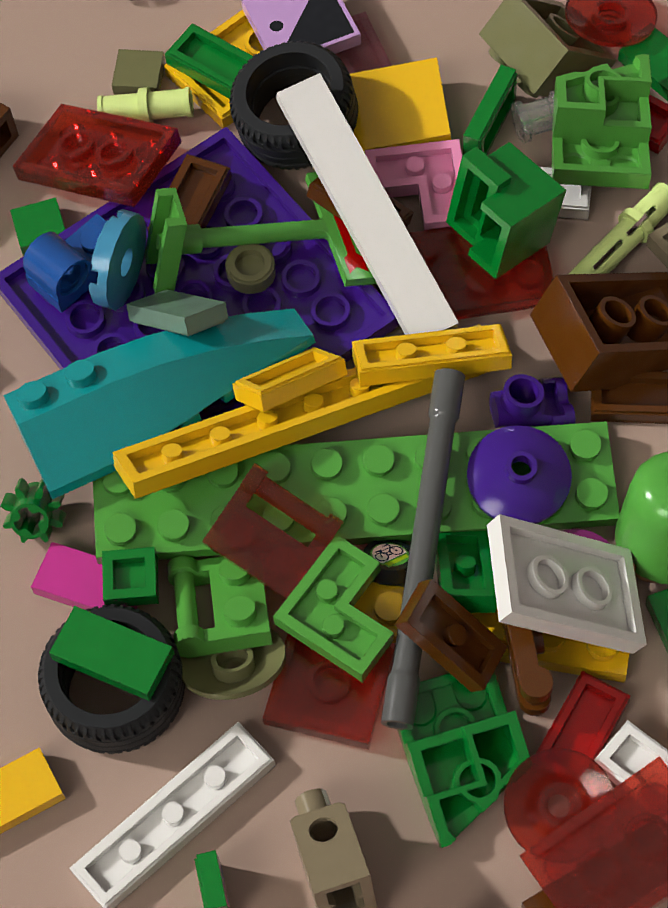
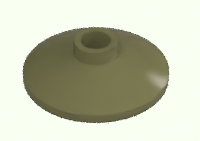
M271 629L272 645L193 658L180 657L183 666L182 681L190 691L209 699L229 700L254 694L271 684L283 670L286 662L284 642L279 634Z

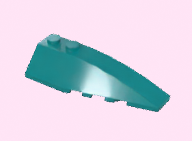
M295 309L229 316L224 323L190 336L163 331L99 352L86 359L77 360L66 368L39 380L25 383L20 388L3 396L20 435L53 500L116 471L112 452L171 432L178 426L182 428L201 421L200 411L218 399L227 403L235 398L232 383H235L236 380L297 355L316 342L313 333Z

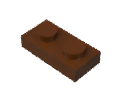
M433 579L418 583L395 623L398 629L471 692L485 690L508 647Z

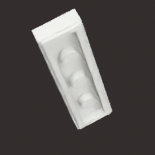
M237 722L73 864L70 870L102 908H115L276 766L274 759Z

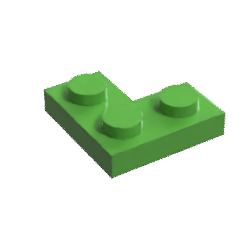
M336 534L274 614V624L363 683L394 641V632L354 607L381 571L380 562Z

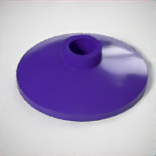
M507 426L489 433L475 446L467 466V484L470 494L478 507L493 519L500 514L534 524L545 521L562 507L567 499L572 482L571 465L561 445L547 433L529 426ZM516 462H523L530 467L531 472L523 476L517 475L511 466Z

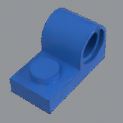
M98 214L94 215L65 241L55 232L43 233L29 245L25 252L23 266L28 284L61 313L89 290L90 282L97 283L98 272L91 270V260L97 239L104 224L107 222Z

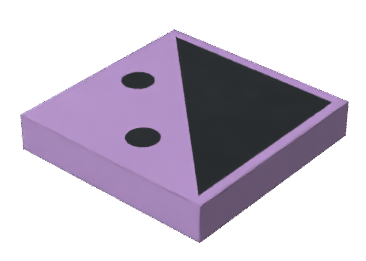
M241 0L243 11L263 50L283 42L301 41L303 43L306 41L309 44L315 43L316 45L323 46V48H328L336 54L361 44V34L342 0Z

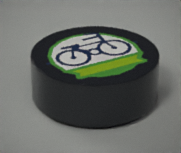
M380 540L369 543L365 547L364 552L379 561L381 571L373 582L386 586L405 583L410 546L399 540Z

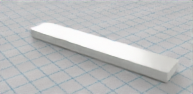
M319 73L278 92L276 100L404 334L456 329L459 324L322 75Z

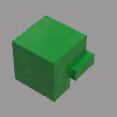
M510 142L488 156L476 146L462 155L446 223L472 245L469 248L468 256L493 278L497 279L550 243L566 189Z

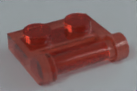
M255 463L203 539L202 544L284 599H287L330 544L344 521L332 513L328 517L268 478L269 471ZM256 494L316 534L310 545L306 547L249 509L247 505Z

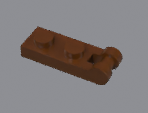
M503 623L520 709L530 716L542 715L551 705V693L553 691V677L546 668L539 666L537 658L538 654L545 653L543 633Z

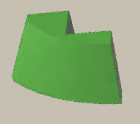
M649 54L637 55L633 64L611 69L606 63L592 67L585 72L576 71L556 77L552 128V178L559 184L649 189L652 175L649 152V138L652 129L649 93L652 83Z

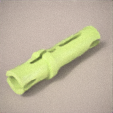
M657 182L652 187V190L633 208H626L618 217L619 223L592 248L569 274L610 273L639 243H646L648 235L654 231V227L668 214V185ZM646 214L647 217L628 235L627 232ZM613 247L614 251L594 269V265Z

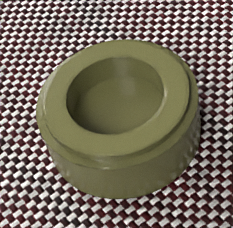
M239 245L227 256L225 263L227 278L235 290L245 294H255L266 290L273 283L276 275L274 257L263 245Z

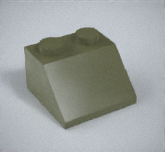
M503 0L479 33L491 47L488 51L490 56L499 64L516 69L517 85L534 98L539 96L554 98L557 76L576 71L585 72L592 67L606 63L611 68L617 61L562 2L555 0Z

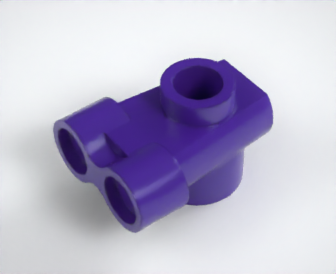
M518 374L510 377L505 382L503 390L490 393L489 407L495 428L514 425L536 427L576 423L573 405L569 403L567 384L563 377L540 378L538 381L532 376Z

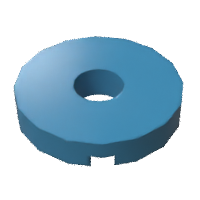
M124 209L119 210L117 217L112 216L107 220L97 239L91 260V270L98 272L97 284L90 282L89 292L93 303L111 310L121 308L130 297L137 282L146 247L145 220L139 213Z

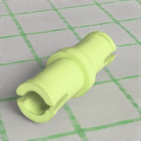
M149 87L138 88L137 93L108 96L98 95L97 112L101 125L141 121L142 125H151L154 119L193 117L194 102L190 87L161 91H150Z

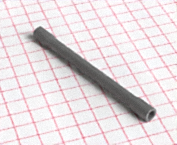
M442 368L434 373L428 411L430 422L400 614L418 583L433 579L455 425L460 416L465 375L455 369ZM400 629L397 631L392 670L387 678L381 724L393 729L411 730L414 728L420 688L419 669L422 649Z

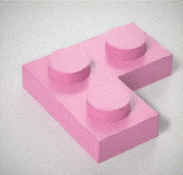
M459 139L365 150V155L389 196L393 198L419 195L424 234L455 231L446 223L462 159Z

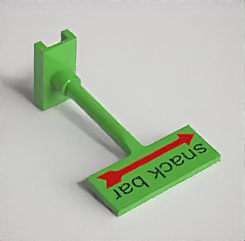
M316 172L306 174L305 181L308 188L309 184L318 177ZM176 188L156 189L144 254L146 264L157 263L153 283L155 293L166 289L175 290L181 255L200 254L203 248L325 239L328 241L345 287L377 283L343 221L316 202H314L319 220L201 228L199 224H187Z

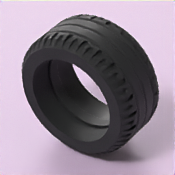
M289 41V43L276 44L260 51L259 54H255L252 59L247 61V64L242 66V69L239 70L238 75L234 79L230 91V110L233 121L247 150L256 159L268 166L279 167L283 170L285 168L288 170L293 168L299 170L300 168L306 169L309 166L313 167L290 125H274L259 118L264 107L278 92L319 73L322 75L350 128L354 132L358 119V101L351 76L342 60L328 48H323V46L316 45L315 43L309 44L306 41L303 43L301 41Z
M116 604L102 605L100 608L98 606L92 609L88 608L86 611L173 647L175 654L151 700L148 701L142 698L132 707L114 714H93L76 707L69 698L70 684L76 670L52 660L49 654L65 622L60 628H57L56 634L50 637L45 650H43L38 669L40 695L56 727L76 745L103 754L105 752L108 754H120L123 751L131 752L132 750L140 749L142 745L146 746L156 740V737L158 735L161 736L177 716L185 693L180 654L169 631L150 614L138 608L135 609L125 605L117 606Z

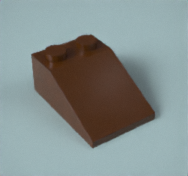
M668 272L556 275L530 313L536 328L571 392L596 391L599 389L611 390L630 383V378L639 374L668 369Z

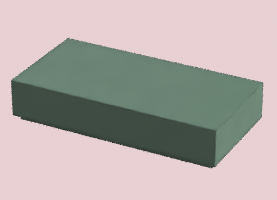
M167 289L126 304L129 320L133 323L186 336L224 323L228 319L226 303L223 301Z

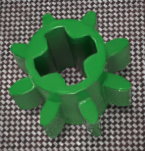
M20 478L15 487V494L6 493L0 506L4 510L10 511L4 521V529L12 528L20 536L22 543H25L28 539L39 537L45 543L48 542L53 531L52 526L56 528L62 527L67 513L58 509L62 504L65 494L52 500L42 479L40 482L28 484L25 479Z

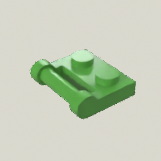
M260 551L195 560L189 556H178L169 561L167 564L168 581L174 586L178 629L173 634V639L181 657L193 658L273 644ZM210 584L215 627L203 629L199 627L195 586Z

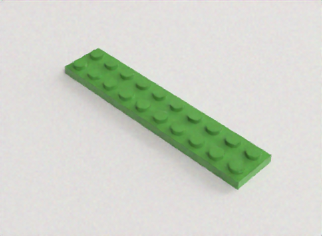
M607 421L533 427L547 433L561 445L569 459L572 470L571 487L564 504L550 518L537 524L556 530L616 525L620 512ZM495 430L454 433L440 533L487 531L488 534L487 524L493 518L485 514L473 500L467 484V466L475 446L486 435ZM427 435L284 445L137 499L134 498L118 472L114 471L93 481L97 563L102 564V551L155 547L158 560L173 559L178 556L202 557L254 551L269 552L327 547L336 534L352 545L369 544L380 540L411 541ZM516 462L511 466L517 475L523 476L531 472L530 467L523 462Z

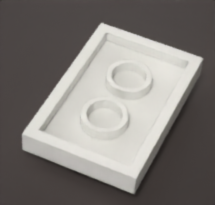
M500 514L487 524L500 623L631 654L647 645L630 549Z

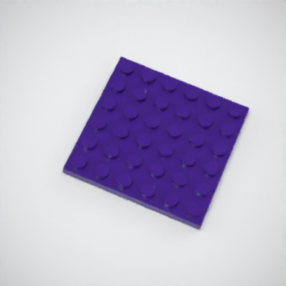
M225 127L65 229L58 236L65 241L94 215L98 214L107 221L112 216L117 217V212L124 209L139 213L144 217L147 243V228L151 220L156 189L170 187L187 154L231 168L232 178L206 228L312 219L236 136ZM325 239L260 244L272 253L276 275L273 283L266 290L255 294L241 293L235 290L228 281L225 267L226 259L229 253L237 246L203 248L200 254L181 255L174 291L223 301L226 303L228 317L246 313L295 309L313 333L316 342L304 351L316 347L344 358L346 363L353 358L352 341L381 338L400 326L387 301L372 284L344 286L329 243ZM24 256L0 271V295L60 370L77 360L86 359L99 352L130 341L165 331L133 323L129 320L126 304L155 294L153 283L157 263L146 264L144 258L137 282L130 297L117 310L104 308L93 303L88 290L61 313L28 284L23 266ZM235 398L227 403L218 399L199 412L201 421L243 407L246 404L237 401Z

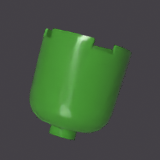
M668 451L651 456L638 467L629 485L615 528L616 546L631 550L632 560L636 565L635 572L639 576L659 584H668Z

